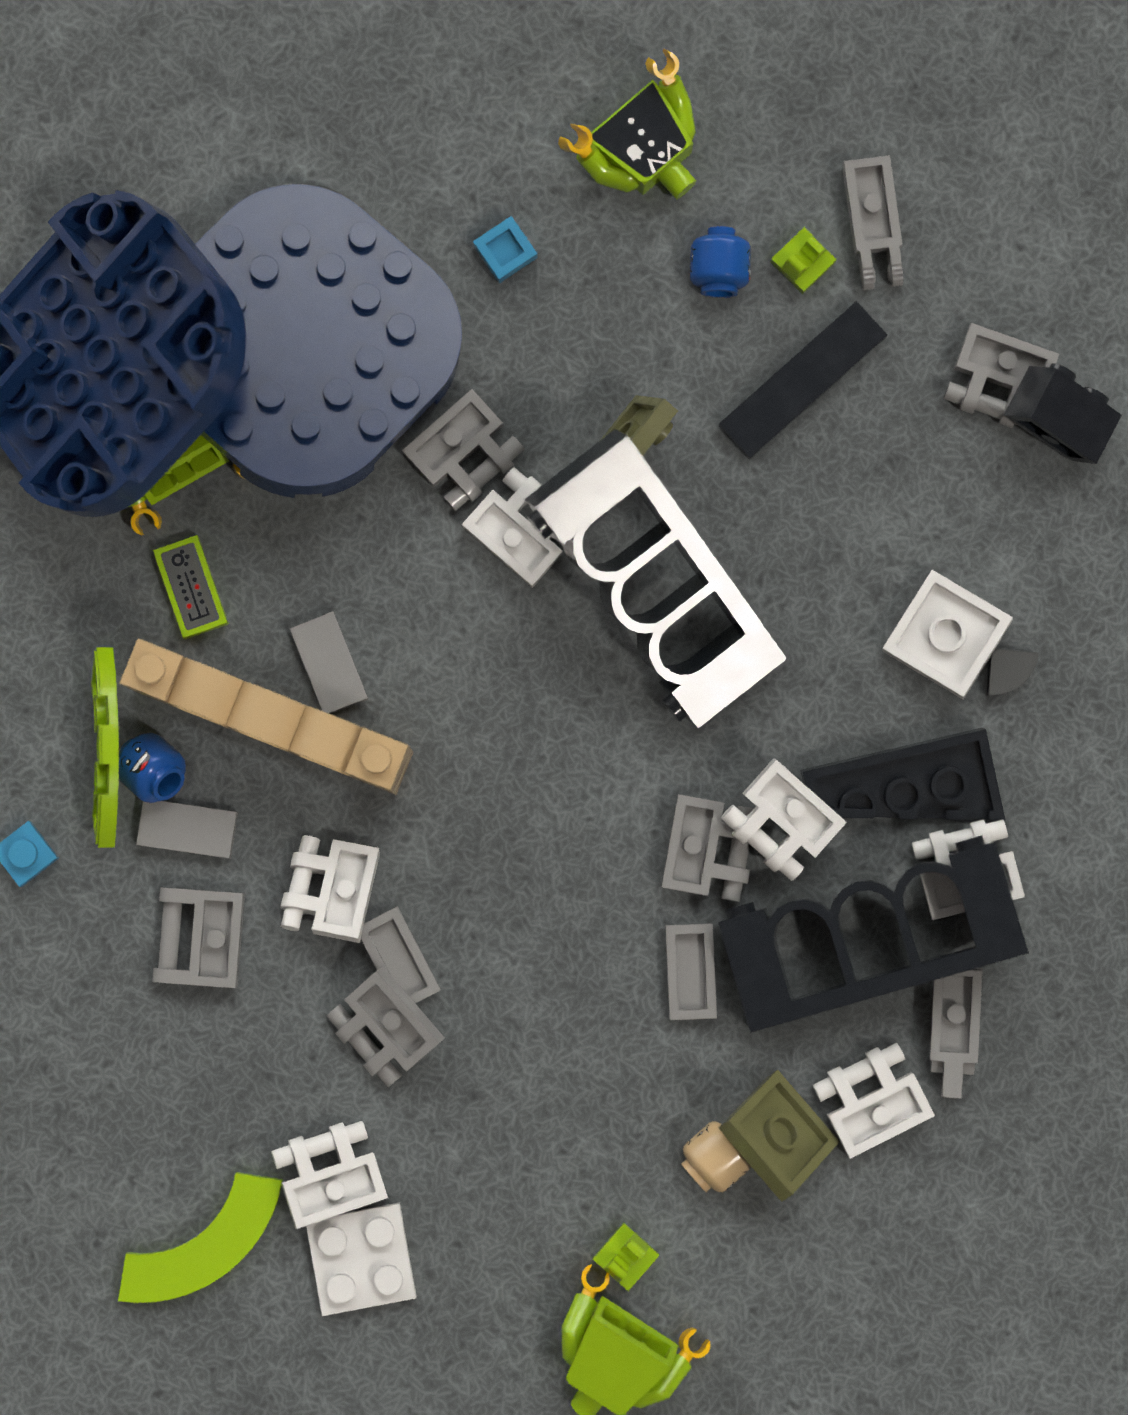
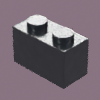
M1054 363L1050 367L1029 366L1004 416L1067 459L1075 462L1097 464L1122 414L1107 404L1109 398L1093 388L1082 387L1075 382L1076 374L1068 368Z

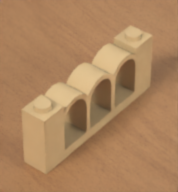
M139 638L120 680V684L137 693L397 795L414 752L407 744L306 706L288 697L243 681Z

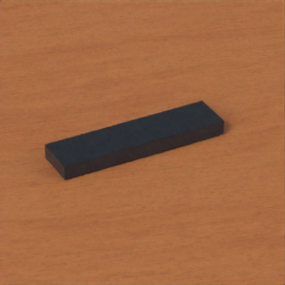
M857 301L854 302L723 419L718 426L750 460L880 344L888 334Z

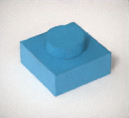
M512 216L473 241V246L499 283L538 258L537 252Z
M27 821L0 842V862L19 887H23L59 859L31 821Z

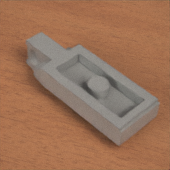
M983 968L972 969L933 981L929 1060H931V1072L942 1073V1098L962 1099L963 1074L974 1075L975 1063L978 1064Z

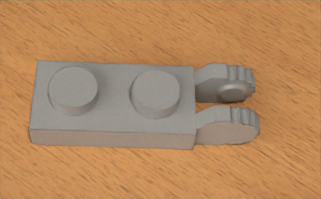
M890 155L844 161L842 169L854 254L855 256L858 255L863 290H870L875 287L876 275L871 253L887 252V276L891 286L903 285V268L900 250L903 243Z

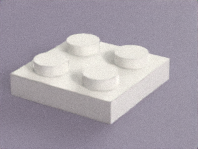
M931 570L882 649L884 653L959 698L964 699L1012 623L1013 617Z
M400 1202L345 1212L306 1226L322 1316L416 1299L417 1295Z

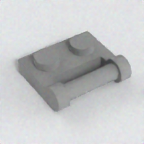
M160 887L159 902H163L159 962L158 968H153L152 982L238 988L245 893ZM182 903L195 904L189 970L177 969Z

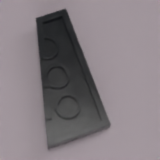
M983 727L800 770L803 784L841 818L1006 820L987 731Z

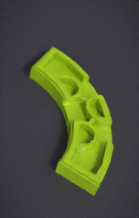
M96 647L93 657L91 688L94 732L97 733L96 749L98 762L94 763L92 819L95 844H98V848H115L119 782V727L115 659L113 647Z
M236 1172L230 1194L222 1210L199 1235L186 1243L164 1251L153 1253L127 1252L118 1301L149 1303L171 1300L198 1291L224 1276L250 1252L264 1233L274 1214L281 1193V1183H283L284 1179Z

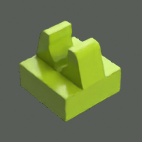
M804 227L771 258L770 262L804 294L836 263L837 259Z
M623 1222L592 1259L629 1291L660 1254Z

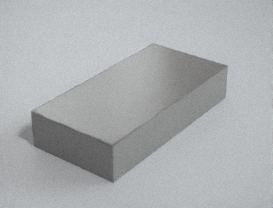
M334 612L290 628L323 712L332 714L368 699Z
M143 801L136 845L231 859L238 812L165 801L154 803Z
M398 906L364 923L361 940L376 969L378 970L384 966L415 1004L441 990Z
M713 924L665 925L669 1020L717 1018Z

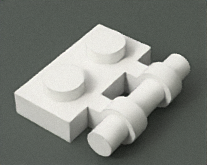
M514 467L502 480L515 492L510 499L505 501L492 490L462 523V527L533 588L563 554V550L550 540L552 538L551 535L543 539L530 521L519 513L527 504L524 499L542 485L532 476L526 478Z
M775 758L742 793L756 805L751 813L746 816L735 805H731L721 817L733 829L732 835L740 843L748 842L765 857L763 863L773 872L779 870L791 881L804 868L792 857L798 848L802 846L816 858L847 823ZM769 817L788 833L778 844L760 829Z
M983 819L971 822L970 828L947 834H944L943 830L929 833V838L912 842L915 859L917 861L934 856L936 862L952 867L948 855L949 852L957 851L955 843L983 835L985 844L1008 838L1005 822L1002 819L985 824ZM1013 851L999 854L1012 899L1025 897ZM937 872L920 874L931 920L965 912L959 890L949 877Z
M307 835L302 836L299 851L293 853L290 868L294 870L289 892L283 894L280 906L284 910L281 927L291 931H299L302 915L311 914L315 915L312 926L313 934L360 943L380 856L379 848L333 839L329 857L317 855L320 843L318 838ZM312 874L324 875L319 897L307 895Z
M898 1043L881 1051L876 1047L865 1053V1059L843 1070L838 1066L827 1072L829 1077L812 1085L821 1102L838 1094L843 1107L827 1114L850 1159L935 1116L914 1073L910 1072L895 1080L889 1067L905 1060ZM876 1075L881 1087L857 1099L852 1086Z
M363 1121L344 1126L343 1122L329 1126V1132L305 1140L302 1136L288 1140L289 1145L271 1151L276 1169L295 1164L297 1168L298 1178L281 1183L295 1229L388 1198L374 1152L357 1158L354 1156L351 1144L368 1139ZM335 1150L340 1163L314 1172L310 1158Z

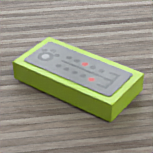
M198 535L153 550L183 639H188L229 624Z

